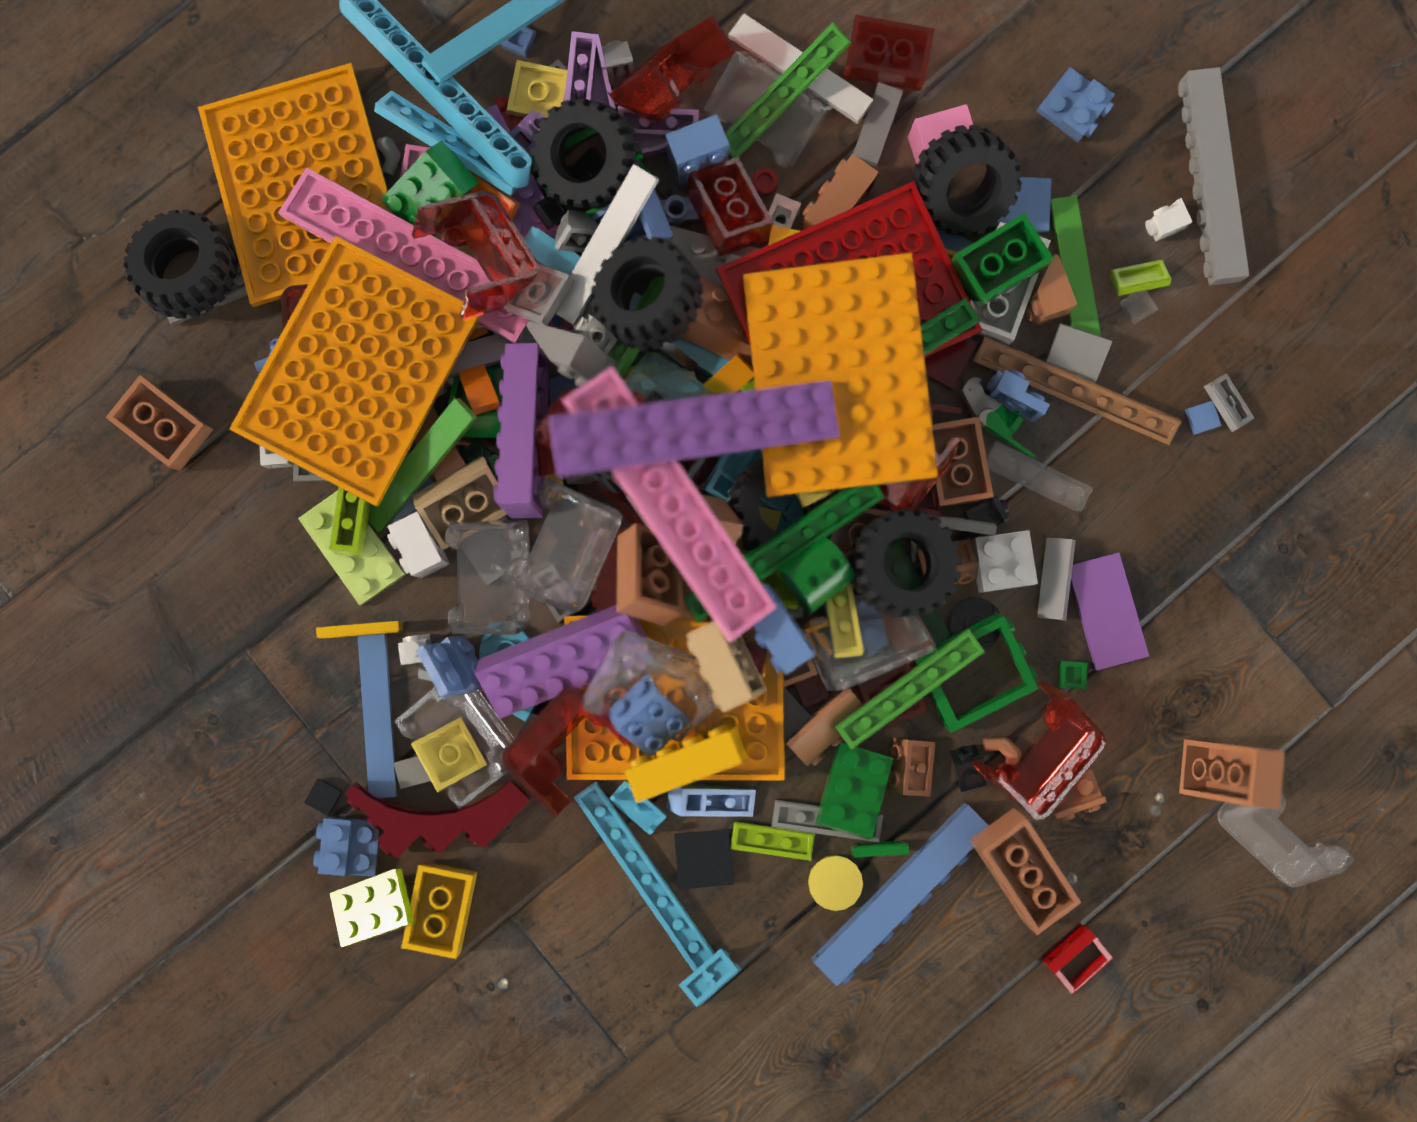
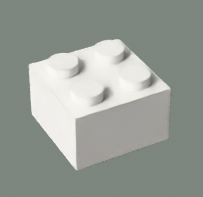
M418 511L387 526L390 531L387 537L394 549L398 548L403 558L399 559L406 574L410 573L412 576L422 579L450 565L444 550L441 549Z
M1029 530L978 537L970 540L979 565L976 579L978 593L1038 584Z

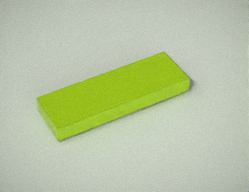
M734 821L730 849L811 861L815 833Z

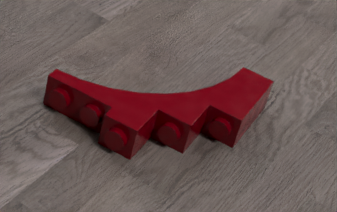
M512 778L497 791L478 802L457 809L442 811L412 810L393 805L373 795L358 782H355L345 793L348 796L347 802L355 810L359 811L361 809L368 815L367 821L374 828L384 830L377 839L380 842L379 847L388 856L394 855L396 858L420 835L424 837L422 842L431 851L437 850L441 854L463 830L467 832L465 836L473 845L478 846L480 844L485 848L531 799V796Z

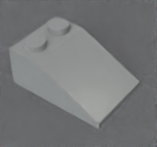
M530 321L526 325L549 360L559 367L558 372L568 378H574L576 380L575 385L579 388L611 366L614 368L617 363L585 336L549 326L545 327Z

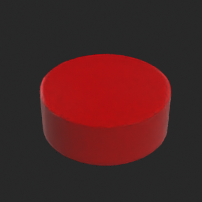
M761 168L754 173L752 188L756 194L766 197L772 195L777 190L778 176L772 169Z

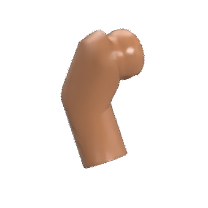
M983 738L984 751H1000L1005 756L1006 763L1009 765L1019 763L1021 757L1020 748L1009 738Z

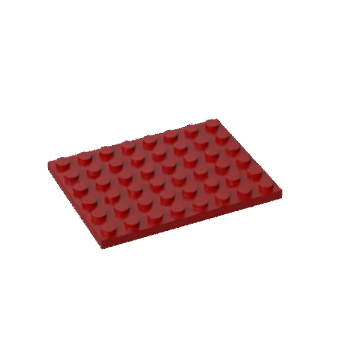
M914 181L724 264L715 270L750 347L743 274L912 253L920 325L966 298L971 306ZM980 323L925 355L924 358L982 332Z

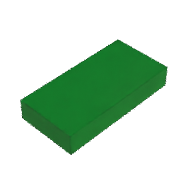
M904 840L880 843H852L851 854L854 858L909 854V846Z

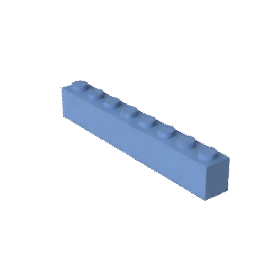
M963 803L812 957L813 963L836 986L841 982L843 984L847 983L854 976V969L860 963L865 964L872 958L875 953L873 949L879 943L885 944L893 936L894 932L892 930L899 923L901 925L905 924L912 917L913 913L911 911L918 904L923 905L932 896L930 891L937 884L943 885L951 877L950 871L956 865L961 866L969 859V852L974 847L970 839L989 825L969 805Z

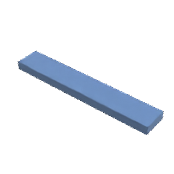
M387 634L358 636L368 791L379 798L397 797V774L393 764L396 760Z

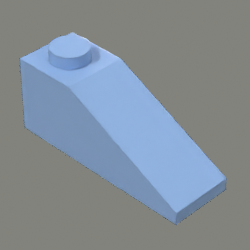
M691 782L668 791L666 808L679 816L753 817L756 790Z

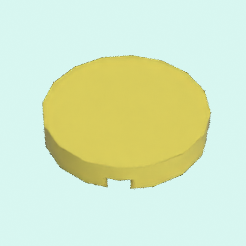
M839 855L825 856L818 861L811 869L808 879L809 891L814 900L823 908L833 911L845 910L855 904L863 888L862 874L856 864L847 857Z

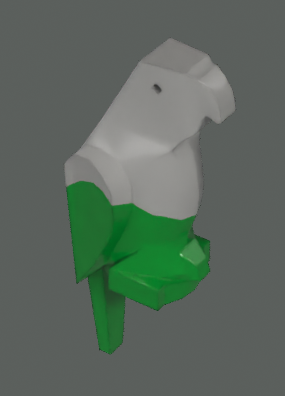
M974 377L966 381L959 392L972 418L979 417L981 429L1004 444L1034 459L1035 454L1011 438L1024 420L1019 415L1020 411L1009 412L1001 402L985 395L983 387L980 385L982 379Z

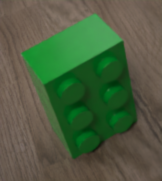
M441 140L427 149L381 200L397 217L429 233L479 182Z
M1023 213L955 254L951 262L960 282L977 309L1047 268L1054 258L1026 214Z
M839 743L834 751L815 824L863 839H872L893 758L858 747L851 750L847 744Z

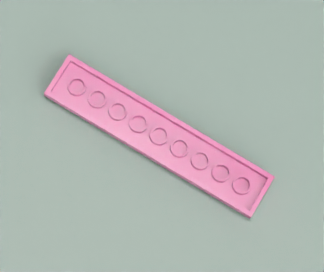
M307 167L278 212L281 217L329 243L337 236L477 308L482 312L478 321L479 325L514 344L519 342L527 328L526 325L530 320L509 313L503 307L517 281Z
M612 366L563 399V402L572 414L638 405ZM677 461L611 470L728 641H733L777 608Z

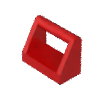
M1081 925L1042 961L1073 995L1113 958L1092 931L1086 926ZM1092 943L1101 955L1069 982L1060 972V969Z

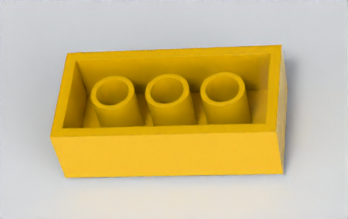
M728 724L712 729V731L708 732L709 736L706 738L699 734L682 742V747L678 748L675 743L657 751L656 757L652 758V756L646 754L631 761V767L624 772L636 803L743 763L748 756L736 726L729 728Z

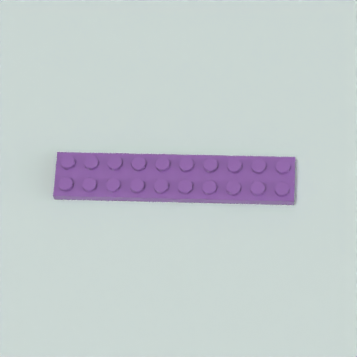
M831 380L558 415L548 418L558 477L840 437Z

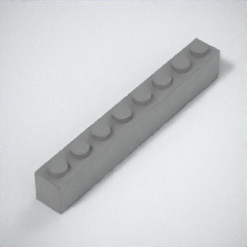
M1220 67L1190 70L1180 80L1178 92L1179 96L1183 97L1184 103L1182 120L1187 125L1185 142L1186 147L1190 149L1189 171L1194 175L1195 182L1193 185V198L1197 200L1198 204L1196 221L1197 225L1201 226L1200 249L1204 252L1206 261L1203 266L1204 276L1208 278L1209 286L1237 283L1249 276L1221 71Z

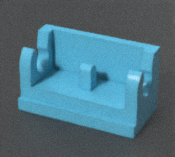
M624 780L609 798L613 804L649 835L667 817V813L650 798L636 803L628 780Z
M722 948L679 984L696 1007L706 1002L742 970L737 963L732 961L729 953L725 950L723 951Z

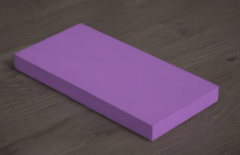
M1120 553L1074 564L1072 567L1071 588L1095 670L1149 657Z

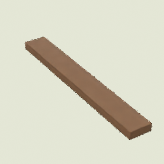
M985 335L973 357L974 362L995 371H1018L1025 376L1024 379L1029 381V385L1167 445H1170L1182 422L1179 418Z

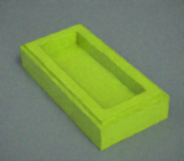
M1163 260L1113 269L1110 273V278L1118 296L1170 286L1171 277Z

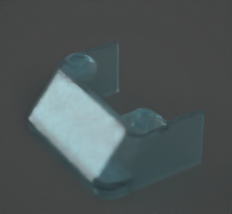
M659 351L647 352L623 382L635 400L645 399L654 388L671 401L716 395ZM708 456L696 458L685 472L687 477L691 479Z

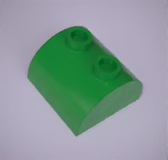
M826 537L814 543L776 570L808 615L855 580L854 572L845 556Z

